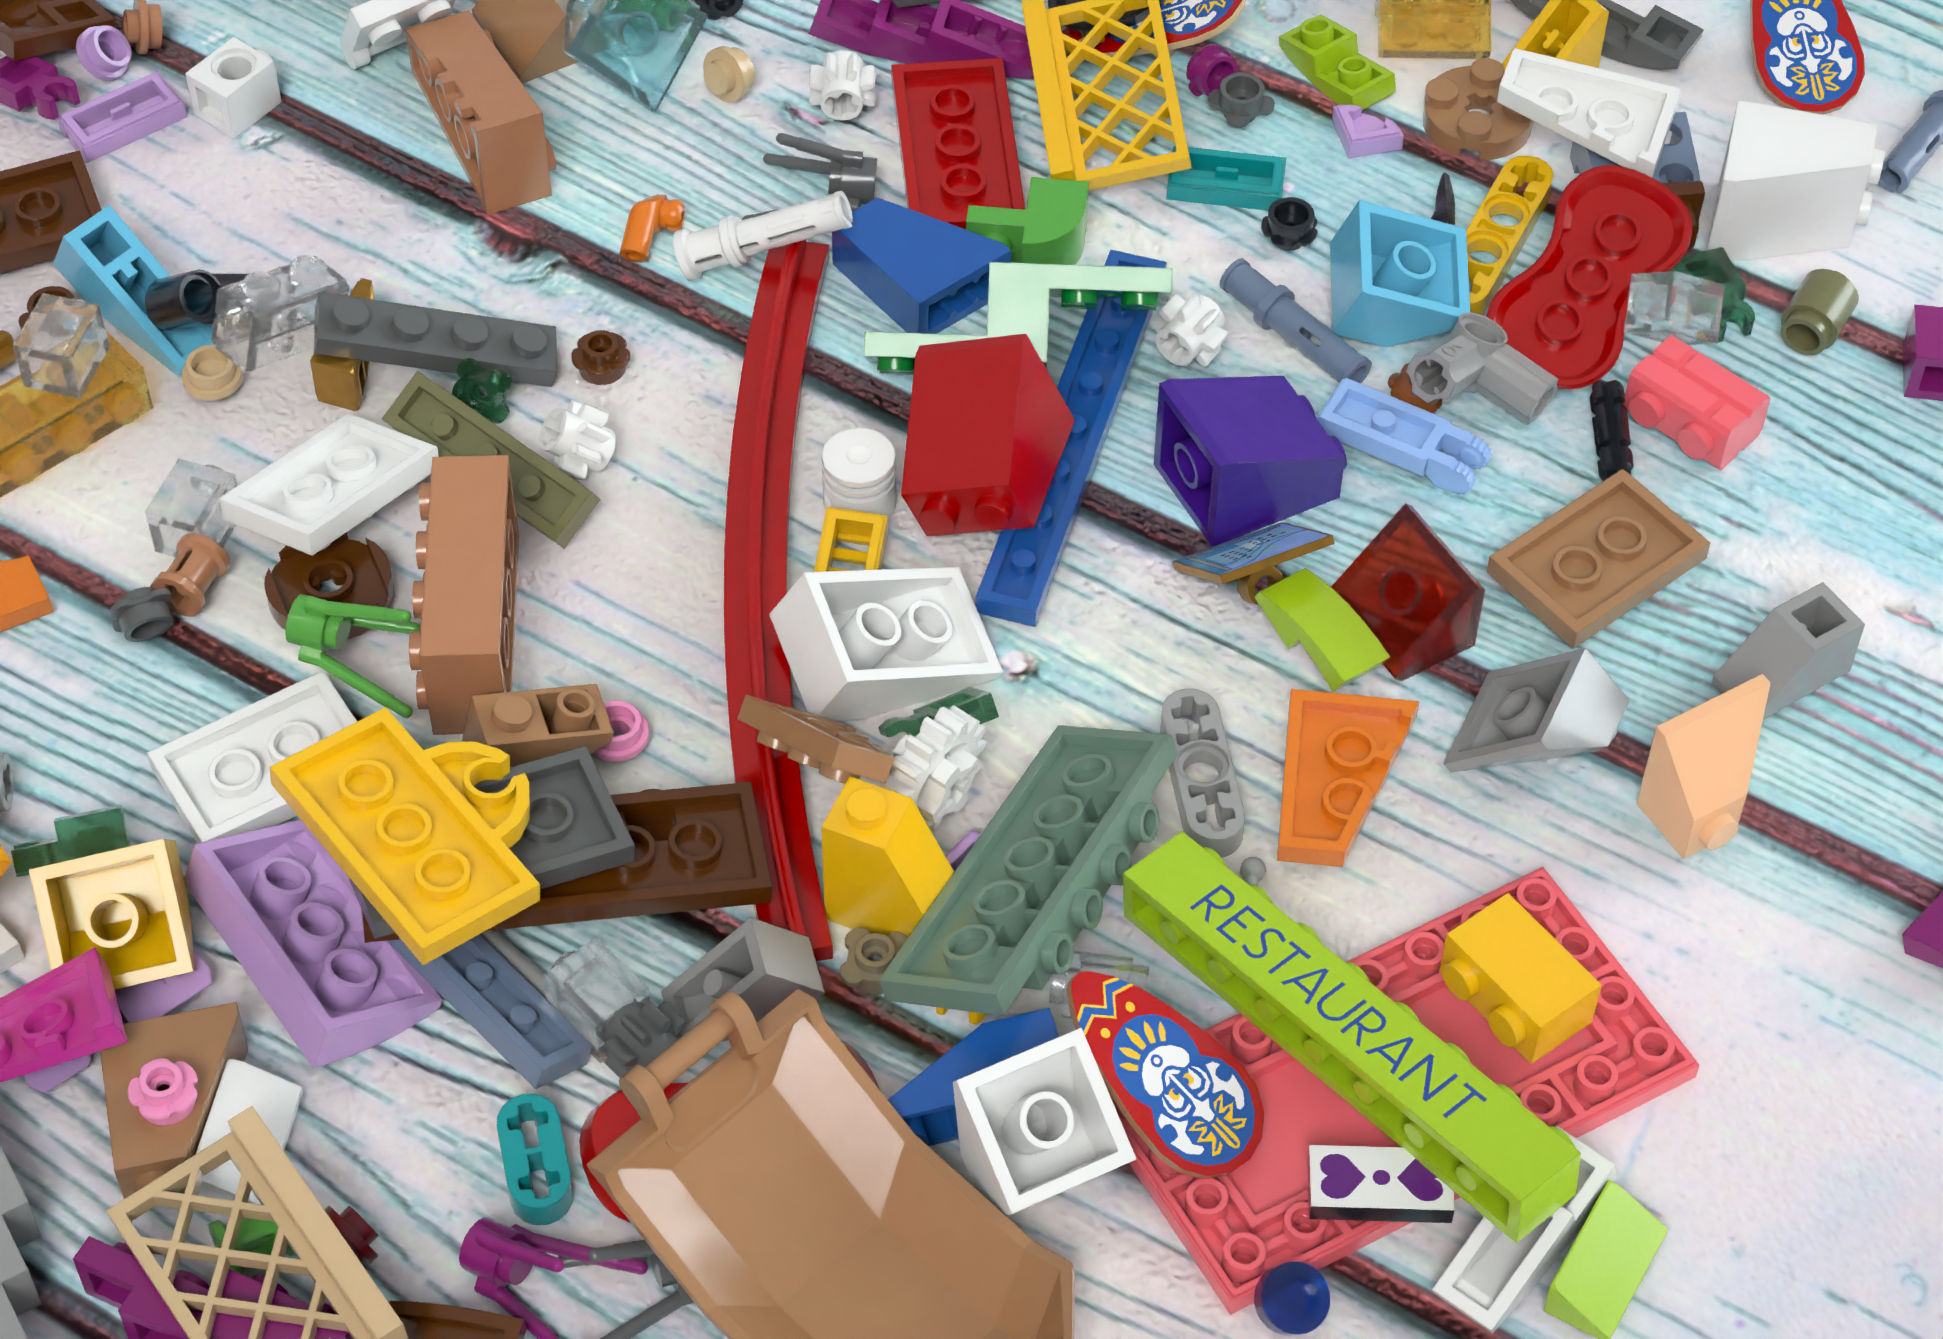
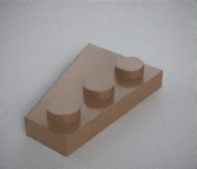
M745 695L737 718L760 731L757 742L787 752L788 758L820 769V775L843 784L847 782L849 776L860 779V776L886 783L895 757L879 745L869 742L867 736L856 732L857 729L852 725L750 695Z

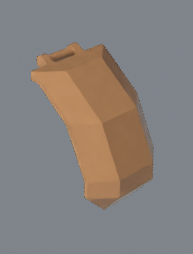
M797 989L756 1023L754 1015L745 1001L736 993L730 990L725 991L710 1004L711 1013L646 1067L635 1065L619 1079L621 1090L638 1112L640 1120L587 1163L589 1171L704 1316L728 1339H1074L1075 1269L1072 1262L1031 1239L913 1133L826 1023L816 998ZM728 1037L732 1047L667 1100L663 1090Z

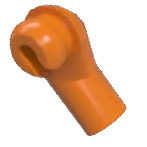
M657 194L634 204L629 211L619 252L620 256L632 262H646L654 234L661 232L663 228L670 231H677L682 228L685 220V205L678 199L668 200L666 195Z

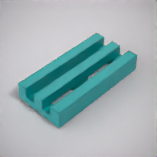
M1173 146V152H1176V146ZM1188 147L1192 169L1169 173L1166 200L1269 211L1272 203L1282 198L1286 158Z

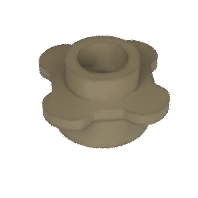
M865 928L851 930L845 936V947L849 951L847 962L842 964L839 969L841 980L846 985L856 987L861 992L871 995L883 994L878 980L908 937L897 931L884 935L881 933H870ZM877 955L881 957V960L870 961L869 958Z

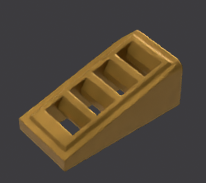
M361 278L360 281H357L349 296L375 300L372 280ZM313 354L310 364L318 401L358 411L363 400L370 361Z

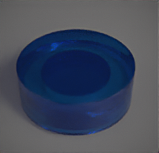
M1287 1262L1271 1267L1260 1277L1254 1292V1305L1258 1317L1271 1331L1284 1336L1300 1335L1313 1331L1324 1321L1330 1307V1292L1324 1277L1314 1267L1302 1262Z

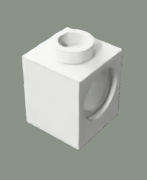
M232 37L185 73L194 115L233 139L282 102L277 79L278 70L274 60L263 50L253 49L235 37Z

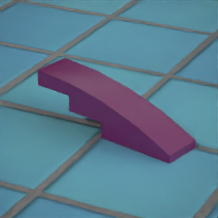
M820 0L808 33L809 35L861 53L905 64L1003 58L1005 77L1031 79L1033 76L1026 27L960 0H940L937 8L929 5L898 8L892 0H879V3L872 0Z

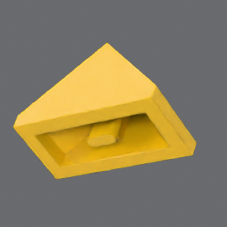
M1549 0L1514 48L1599 68L1609 11L1596 0ZM1513 49L1502 62L1504 72L1510 60Z

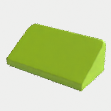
M1608 1180L1550 1285L1543 1311L1597 1339H1611L1664 1241L1668 1228L1621 1186Z

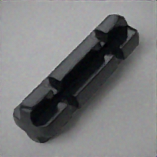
M1601 379L1592 385L1590 406L1591 412L1595 415L1592 418L1596 454L1600 458L1597 461L1599 477L1605 481L1621 469H1624L1631 475L1634 463L1632 451L1628 448L1631 445L1627 409L1622 404L1626 402L1624 387L1617 380L1606 382Z

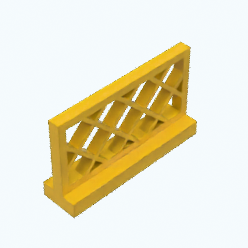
M1044 0L1021 1L1052 179L1088 181V191L1192 169L1159 0H1086L1046 9ZM1149 7L1150 14L1136 30L1118 22L1125 12ZM1082 21L1094 25L1081 42L1062 32V26ZM1108 32L1126 41L1113 57L1094 49ZM1152 32L1154 33L1155 39L1149 37ZM1139 47L1158 56L1144 73L1126 64ZM1066 51L1071 53L1068 57L1066 55ZM1084 59L1103 68L1089 85L1071 77V74ZM1161 74H1162L1163 82L1160 81V80H1158V77H1159ZM1115 75L1134 83L1121 100L1102 92ZM1147 90L1166 99L1153 116L1134 108L1135 104ZM1074 94L1078 95L1076 100H1074ZM1092 102L1111 111L1097 128L1078 120ZM1123 118L1143 127L1129 144L1110 136L1111 132ZM1169 118L1171 120V125L1165 123ZM1155 134L1174 142L1176 146V152L1157 156L1148 155L1142 152V149ZM1081 137L1087 139L1083 144ZM1099 146L1119 155L1110 166L1087 171L1086 162Z

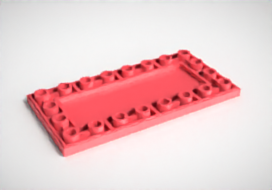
M1544 867L1346 961L1354 963L1361 968L1367 975L1370 983L1391 1000L1407 1005L1416 1014L1420 1023L1442 1041L1458 1046L1466 1054L1471 1064L1494 1083L1509 1087L1519 1097L1523 1106L1546 1125L1558 1126L1575 1138L1696 1077L1700 1064ZM1507 893L1602 984L1592 1023L1533 1064H1530L1514 1047L1511 1048L1502 1044L1492 1032L1488 1020L1468 1000L1463 1001L1457 998L1449 990L1442 974L1439 972L1447 933ZM1241 1013L1204 1030L1244 1066L1258 1088L1264 1110L1261 1141L1251 1159L1230 1174L1200 1179L1177 1172L1152 1152L1129 1124L1110 1095L1136 1156V1160L1130 1162L1129 1165L1230 1315L1412 1223L1309 1219L1307 1163L1309 1145L1400 1146ZM1454 1192V1201L1461 1198Z

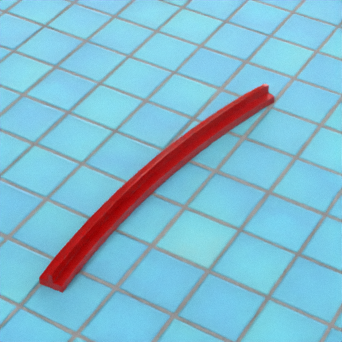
M802 240L768 250L746 344L734 420L727 490L724 545V644L735 783L751 782L772 884L771 903L753 904L756 919L809 937L815 960L822 961L833 959V945L811 845L799 762L788 758L787 752L757 742L760 731L737 719L745 695L793 708L789 664L769 614L787 593L789 508L797 422L813 326L830 259L829 244Z

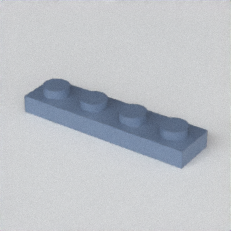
M480 934L425 965L419 962L401 939L387 941L535 1089L587 1065L593 1045Z

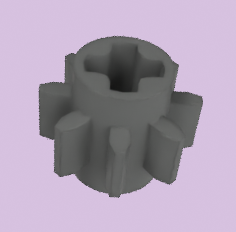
M650 1000L646 1001L644 1005L639 1001L630 1002L621 1007L605 1026L603 1037L606 1042L604 1046L611 1053L607 1056L604 1063L619 1078L635 1065L646 1067L682 1037L680 1032L687 1022L665 1001L658 1007Z

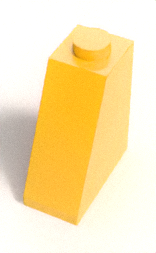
M849 776L821 826L826 918L829 921L851 929L865 928L870 933H881L884 935L897 931L909 937L951 878L954 870L912 798Z

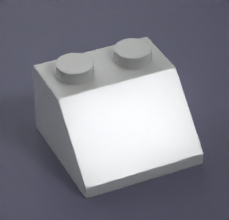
M1082 1028L953 1082L961 1157L974 1188L1006 1216L1136 1160V1156Z

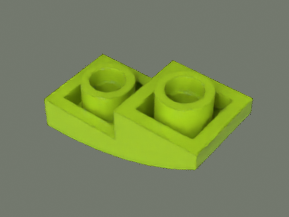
M1321 14L1305 20L1300 26L1279 36V46L1291 62L1317 89L1337 105H1356L1364 110L1396 92L1395 73L1359 54L1357 34Z
M1307 568L1260 591L1254 597L1288 649L1302 643L1333 692L1375 670L1390 658L1377 637L1353 608L1333 588Z

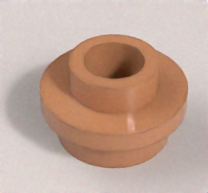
M134 0L133 9H124L123 35L129 43H134L136 54H147L148 49H160L163 33L160 5L147 4L146 0Z

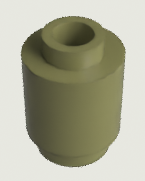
M1816 269L1809 272L1781 316V336L1783 341L1792 350L1803 355H1817L1824 349L1831 347L1858 305L1859 295L1853 283L1845 275L1837 271Z

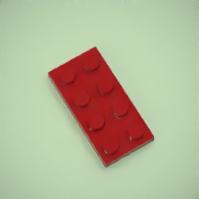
M1003 58L891 65L892 89L907 208L965 230L969 205L1025 210Z

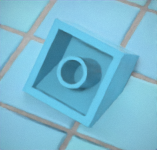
M1359 200L1330 242L1332 331L1339 336L1383 347H1390L1452 331L1460 315L1467 312L1470 313L1466 228Z

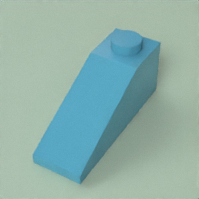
M110 205L63 236L53 265L95 312L178 377L182 375L186 359L193 350L204 345H224L226 339L215 327H186L168 331L160 329L153 324L145 308V294L149 285L155 280L169 277L170 275Z

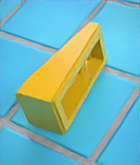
M827 507L814 572L855 571L832 567L833 560L865 565V570H881L889 534L888 516ZM840 541L867 545L869 549L868 552L836 547L837 542Z

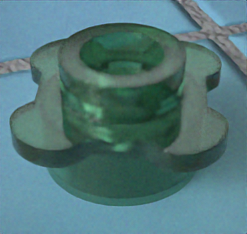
M471 358L461 361L456 368V373L460 379L454 384L452 395L491 422H503L510 414V409L506 404L507 390L513 385V380L509 372L501 367L492 370L479 366L477 361ZM479 386H482V387L485 388V390L487 391V395H485V394L480 390V387H479Z

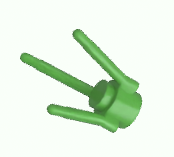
M300 594L291 606L285 629L288 643L301 646L298 660L321 667L403 718L412 716L413 710L410 706L326 654L331 648L336 650L343 648L348 639L351 626L410 634V631H419L420 624L410 622L411 613L407 610L390 609L388 607L327 601L306 594Z

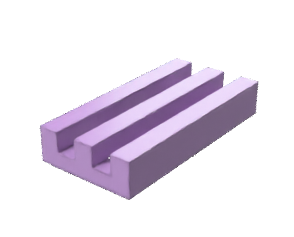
M156 71L59 115L57 120L62 134L65 137L69 136L71 145L75 150L80 149L82 158L88 163L186 118L187 114L184 102Z

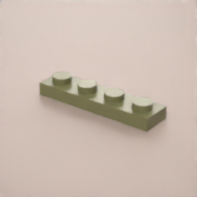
M419 371L415 373L382 417V420L396 431L437 446L439 457L508 455L516 515L563 549H565L601 500L592 491Z

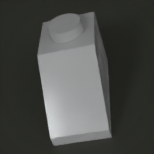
M750 917L664 988L661 993L663 1001L687 1022L680 1032L683 1036L711 1013L710 1004L728 990L736 993L745 1001L753 1013L756 1023L797 989L816 999L824 994L825 991L809 937ZM726 1037V1038H725L723 1041H721V1042L728 1041V1040H729L728 1037Z

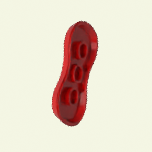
M1604 165L1593 167L1581 173L1565 187L1556 208L1552 235L1547 247L1533 265L1506 283L1496 293L1488 307L1486 317L1495 321L1504 329L1508 338L1506 344L1558 378V388L1577 389L1598 381L1612 369L1619 358L1623 346L1628 314L1638 296L1653 281L1671 270L1686 254L1693 233L1692 218L1688 207L1667 186L1633 169Z

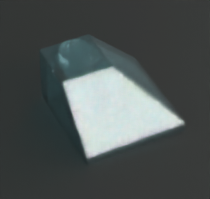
M569 0L566 8L563 52L651 112H657L708 15L687 0Z

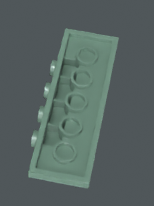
M1058 725L878 981L886 1001L1004 1016L1022 988L1043 990L1053 973H1066L1072 964L1074 941L1082 929H1094L1099 924L1103 912L1102 899L1111 885H1123V873L1131 868L1132 853L1140 842L1150 843L1157 835L1159 812L1156 805L1152 802L1151 794L1178 755L1172 735Z

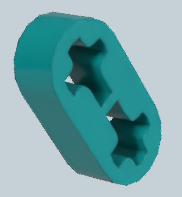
M522 1094L511 1098L505 1103L497 1115V1132L510 1203L514 1213L522 1221L532 1225H548L559 1221L566 1215L573 1203V1187L560 1118L555 1105L546 1097L537 1094ZM535 1121L539 1146L526 1149L524 1136L521 1131V1123ZM544 1170L546 1184L549 1187V1196L535 1198V1194L532 1191L533 1185L530 1172Z

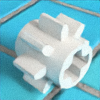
M845 50L827 52L822 66L810 65V105H821L823 113L828 118L835 120L858 118L863 105H875V66H864L863 60L856 52Z
M1175 293L1158 310L1160 316L1152 324V328L1157 331L1155 341L1158 350L1167 360L1180 366H1187L1196 358L1202 366L1206 367L1222 350L1221 344L1229 336V332L1223 329L1225 316L1218 304L1204 295H1197L1195 293L1186 303L1182 297Z
M574 400L570 401L568 410L563 408L554 409L544 421L539 437L541 449L551 453L548 462L570 477L575 476L582 480L585 479L588 469L593 472L602 470L610 461L616 445L614 431L604 427L609 414L587 403L581 404Z

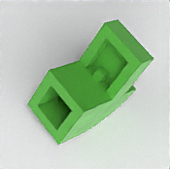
M1031 177L1027 210L969 205L966 230L1004 243L1011 250V263L1076 265L1082 256L1085 243L1089 182Z

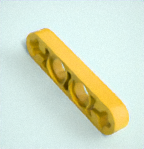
M1527 155L1510 159L1503 166L1466 229L1469 283L1472 284V291L1469 292L1470 313L1485 314L1549 202L1554 174L1547 162L1538 157ZM1527 182L1529 184L1524 191V196L1516 194L1517 187H1521ZM1498 214L1511 215L1520 223L1514 226H1502L1493 222L1491 217ZM1476 251H1486L1495 255L1498 261L1488 264L1479 263L1469 255Z

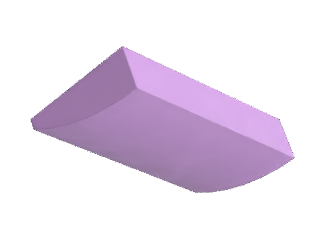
M302 820L194 844L184 877L186 887L313 1069L337 1062L374 1047L419 1023L440 1008L443 999L437 991L387 941L365 943L361 906L347 874Z

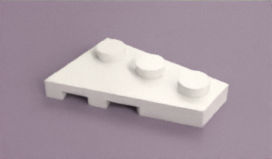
M1514 48L1499 86L1497 102L1622 167L1636 170L1653 178L1678 106L1681 88Z

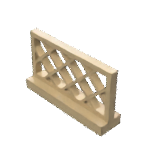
M253 1106L227 1121L232 1131L231 1133L106 1210L115 1228L188 1339H210L217 1313L253 1318L248 1339H262L267 1320L304 1325L301 1339H315L318 1327L347 1331L353 1339H409L402 1321ZM231 1159L241 1174L234 1201L198 1196L203 1177ZM186 1187V1190H185V1193H184V1194H183V1193H177V1192L181 1191L182 1189H184V1188ZM251 1190L261 1204L248 1203ZM155 1206L180 1209L171 1241L141 1237L131 1221ZM194 1211L230 1216L221 1248L185 1243ZM243 1218L274 1222L278 1231L271 1255L235 1250ZM288 1244L298 1259L284 1257ZM153 1254L166 1256L163 1269ZM180 1258L216 1263L207 1296L176 1291L173 1282ZM230 1265L267 1270L258 1303L221 1298ZM280 1272L305 1275L312 1278L315 1287L309 1310L271 1305ZM325 1299L336 1314L322 1312ZM189 1309L203 1311L199 1324Z

